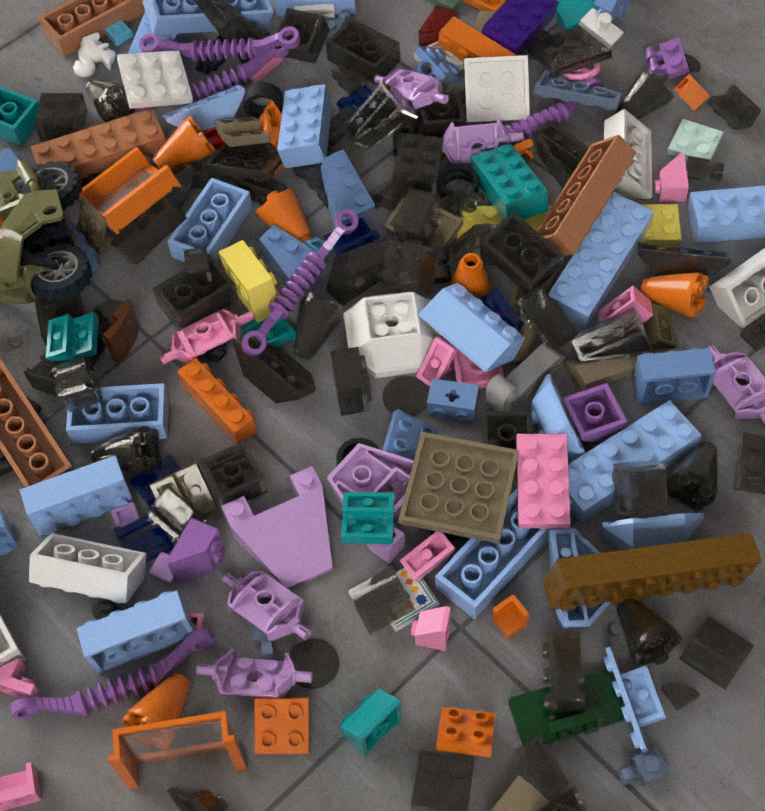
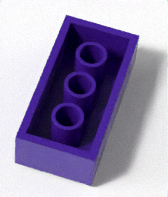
M507 0L483 25L481 33L519 56L552 21L560 2L557 0Z

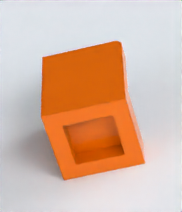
M690 74L674 88L676 93L693 110H696L710 97Z
M513 594L492 609V621L508 640L528 626L529 613Z

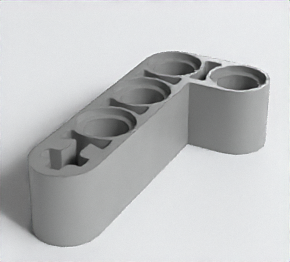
M541 344L506 378L497 374L490 380L486 387L485 403L502 417L509 416L541 385L546 375H552L561 366L564 356L549 344Z

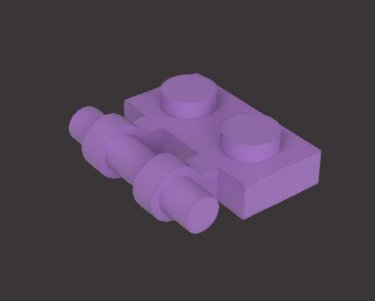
M679 37L659 44L660 51H654L652 46L645 49V59L650 65L649 72L655 82H660L662 75L668 74L669 79H673L690 72ZM664 60V63H665V64H663V65H659V64H658L659 61Z

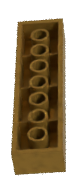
M752 533L557 559L544 578L543 585L551 610L561 609V611L565 612L573 610L577 606L585 605L586 608H592L605 602L618 604L625 601V599L632 598L635 601H640L652 595L666 597L680 591L683 594H688L700 588L713 590L727 584L730 587H735L744 583V579L755 571L754 569L761 563L762 559Z

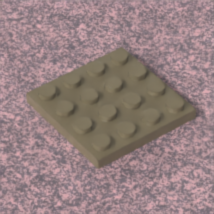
M421 432L399 516V524L500 544L519 450Z

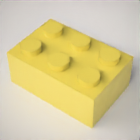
M243 240L218 251L228 284L247 310L251 311L255 321L258 323L268 318L272 312L268 305L270 302H276L274 297L280 295L275 288L277 282L272 272H267L263 260H258L253 247H248Z

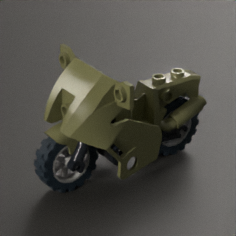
M19 159L16 162V170L0 172V216L3 220L2 228L0 229V304L7 302L29 304L41 298H47L48 301L57 299L58 301H64L68 297L71 299L78 292L82 293L85 290L84 287L90 284V278L93 276L85 251H81V248L78 247L73 229L68 228L63 214L66 207L73 206L75 204L74 201L80 197L79 193H82L79 176L74 167H71L69 163L64 164L62 161H47L46 164L42 165L40 163L33 169L27 161Z

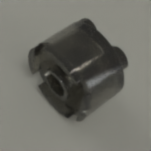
M87 357L78 358L52 368L53 375L60 385L56 387L57 394L61 401L65 400L70 413L97 404L103 400L98 378L95 379L93 374L95 370Z

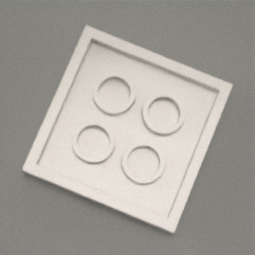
M179 50L117 55V62L130 109L192 103L193 97Z
M528 55L464 58L467 123L497 122L496 118H499L501 122L526 120L530 115Z

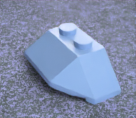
M240 85L234 86L162 114V117L168 123L179 127L186 118L191 116L201 130L205 131L215 127L214 120L234 118L245 94V89Z
M551 374L545 376L532 400L529 418L531 424L537 426V434H567L568 462H573L586 452L579 440Z
M682 513L603 522L600 535L603 540L618 550L691 541L701 529L705 517L704 513Z
M575 528L549 530V571L557 559L600 553ZM610 602L601 603L592 608H586L584 605L577 606L570 611L563 612L561 609L555 611L563 628L588 627L610 605Z

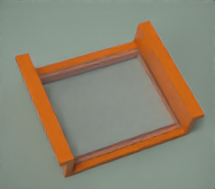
M135 147L84 186L82 193H79V199L82 201V196L84 195L105 219L107 227L118 234L120 233L118 229H123L172 191V187H181V185L167 165L163 166L160 170L149 164L140 149Z
M226 711L112 729L114 755H108V761L128 789L139 788V763L223 749L227 750L236 771L247 770V764L239 748V739H236Z

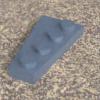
M544 70L534 86V94H538L543 98L553 97L559 98L563 102H580L584 106L595 105L605 110H617L622 98V93L600 86L590 88L587 82L580 80L573 83L568 81L567 76L560 74L557 78L551 76V71Z

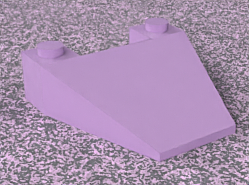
M358 443L328 475L327 480L342 505L344 492L394 493L395 522L400 516L414 460ZM394 526L393 544L366 545L370 551L390 564L405 547L404 533Z
M312 466L290 475L292 489L296 495L295 498L254 516L244 496L221 506L234 539L287 589L294 588L333 570L323 486Z

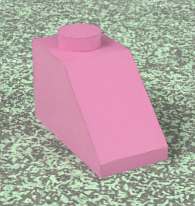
M684 153L679 154L660 171L658 180H655L654 192L658 193L659 202H686L689 186Z
M631 286L598 310L599 326L602 328H636L653 316L651 300L634 286Z
M445 606L420 611L418 620H413L411 635L415 636L416 646L446 651L451 628V607Z

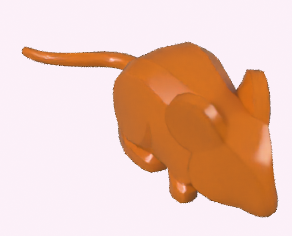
M270 100L264 112L260 115L259 120H261L262 130L270 134L269 143L278 149L282 113H280L275 103ZM283 163L280 166H278V168L275 170L274 177H276L277 172L284 167Z

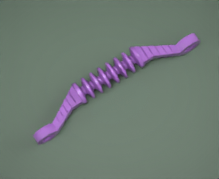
M285 27L275 35L273 34L262 40L248 38L246 44L245 39L241 38L238 45L237 39H232L230 45L228 39H225L223 44L220 39H217L215 44L213 40H209L208 44H206L205 40H201L200 44L196 40L191 43L181 44L158 38L157 35L149 33L142 36L139 46L143 53L158 52L159 50H179L181 56L190 57L193 61H198L200 57L202 61H206L207 57H209L210 61H214L215 54L218 60L223 59V54L226 60H230L231 53L234 60L238 59L239 53L241 59H246L247 53L250 59H254L259 54L278 45H282L285 49L295 48L300 43V35L296 28ZM294 35L293 39L285 40L287 36ZM149 42H154L152 46L146 47Z
M283 47L280 49L271 48L242 65L237 64V72L230 67V75L223 70L222 78L217 73L214 74L215 81H212L210 77H207V84L199 80V88L195 83H192V103H194L195 98L198 101L202 100V95L205 98L209 97V92L213 95L217 94V89L221 92L225 91L224 86L230 89L232 88V83L236 86L240 85V79L244 84H247L251 77L272 57L282 58L289 53L290 49ZM157 106L137 108L139 112L149 108L155 110Z
M596 76L584 81L587 82L590 88L603 86ZM559 102L555 107L550 106L548 110L543 109L541 114L536 112L533 117L529 115L526 120L520 119L519 124L513 122L512 127L507 125L505 128L510 134L523 132L524 141V137L529 139L532 135L537 136L539 131L544 133L546 128L550 130L554 125L559 126L561 122H568L580 102ZM511 142V144L514 146L517 142ZM474 143L471 147L481 145V143Z
M344 209L336 215L334 231L316 254L308 253L306 255V260H303L300 264L301 267L296 268V274L290 276L291 281H286V288L280 289L281 295L274 297L276 302H270L268 307L272 312L257 331H250L244 336L242 348L246 354L256 356L264 351L266 347L265 336L279 318L288 319V311L292 312L295 309L293 304L298 305L300 303L299 298L305 296L304 291L310 289L309 284L315 283L314 277L320 276L319 270L323 271L326 268V263L323 259L342 234H349L355 230L358 225V217L353 211ZM341 217H348L352 225L349 227L344 226L341 222ZM248 339H258L260 347L258 349L251 348L248 345Z
M210 629L196 630L188 635L166 659L153 664L149 663L148 673H145L139 667L138 677H135L131 671L128 672L127 681L121 675H118L117 685L111 679H108L107 689L101 683L97 684L98 692L96 693L91 687H87L86 697L79 690L64 699L36 696L19 698L10 705L12 716L15 719H25L35 715L38 710L71 715L77 714L86 717L89 715L90 706L95 712H99L100 702L106 709L109 708L110 698L117 705L119 704V695L122 694L127 701L129 700V691L131 690L138 697L139 687L141 686L148 693L149 683H153L157 687L175 671V668L181 664L180 662H183L191 651H201L209 648L214 643L213 634Z

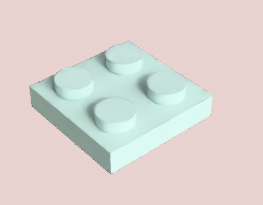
M682 119L668 147L667 154L676 157L684 153L686 161L708 168L722 139L723 131Z

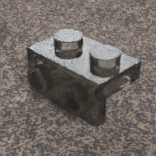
M731 85L725 95L712 96L708 102L713 111L721 116L730 128L735 130L752 127L761 112V109L735 85Z
M250 170L243 179L237 178L235 180L236 187L249 191L251 200L261 205L268 201L266 197L271 192L277 190L280 193L287 189L286 184Z
M170 486L146 513L149 516V521L155 527H162L168 532V537L174 543L178 542L191 518L205 523L207 520L204 515Z

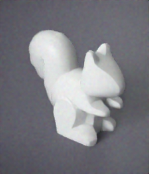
M98 32L82 38L81 47L78 51L79 60H76L73 66L74 73L81 78L92 76L96 70L95 64L103 62L106 68L111 70V66L116 58L115 51L107 48L109 46L108 43L102 44L101 41H98L100 38Z

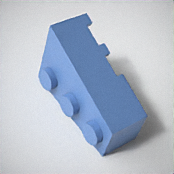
M344 149L325 157L321 165V174L325 194H327L328 209L331 214L332 230L334 231V219L341 210L349 209L357 215L358 220L371 215L375 204ZM341 217V222L344 226L352 224L348 217Z
M273 225L259 238L262 255L281 277L284 285L286 281H291L290 276L296 274V268L301 267L300 264L303 260H306L308 253H317L276 225ZM326 268L323 271L319 270L321 274L319 277H314L315 283L309 284L310 289L327 273Z

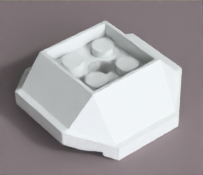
M410 291L366 296L344 312L348 350L355 351L353 360L367 369L375 378L418 373L435 337L441 336L440 333L419 316L420 312L431 300Z

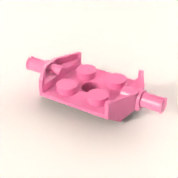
M226 309L219 310L175 332L172 335L171 351L159 357L163 365L174 359H179L188 364L193 358L204 354L220 344H224L232 338L238 344L240 342L242 325L254 320V316L251 311L238 317L237 314L234 315Z

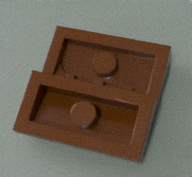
M129 299L112 313L115 323L103 334L111 358L118 364L130 352L140 328L132 302Z

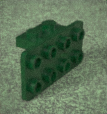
M603 670L511 697L508 701V706L523 748L532 749L555 741L564 742L575 735L582 733L591 734L602 727L624 721L625 718L621 710L622 704L614 690L610 673Z

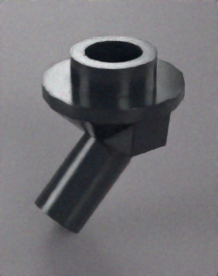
M225 343L206 351L205 354L210 361H220L226 356L228 345Z

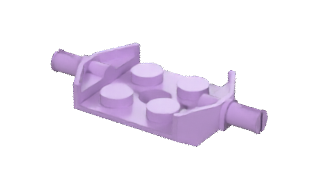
M398 68L391 75L386 77L377 75L374 78V82L380 84L381 99H384L385 93L403 98L407 101H412L413 109H418L433 102L446 104L449 100L448 95L441 94L443 89L441 79Z
M496 118L497 123L454 127L453 122H451L441 141H428L429 151L442 149V152H445L453 165L472 163L471 156L483 151H489L511 142L523 141V132L508 133L499 118ZM474 143L482 144V146L477 149L471 147Z
M715 345L709 346L708 348H710L716 370L713 384L736 412L734 418H758L765 424V377L746 354L741 352L721 354ZM739 378L745 379L748 385H739L736 380Z
M263 571L251 572L244 578L240 577L239 579L230 573H226L223 576L222 581L232 587L227 603L229 612L231 613L234 610L267 635L269 642L291 633H296L305 641L307 637L311 636V631L300 623L305 609L304 600ZM262 598L272 599L267 604L259 603V600Z
M231 649L217 660L216 664L198 663L196 668L197 675L212 676L218 692L226 695L282 698L287 695L292 686L296 685V682L312 683L313 672L295 670L288 653H285V661L237 658L235 657L234 649Z

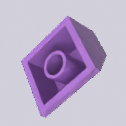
M608 383L562 398L581 440L601 444L627 427V420Z
M190 519L167 559V564L175 582L182 583L211 573L215 570L217 564L220 565L223 562L226 551L219 530L195 519Z

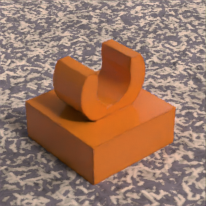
M531 138L513 146L521 157L525 155L528 161L533 159V154L529 150L534 146Z

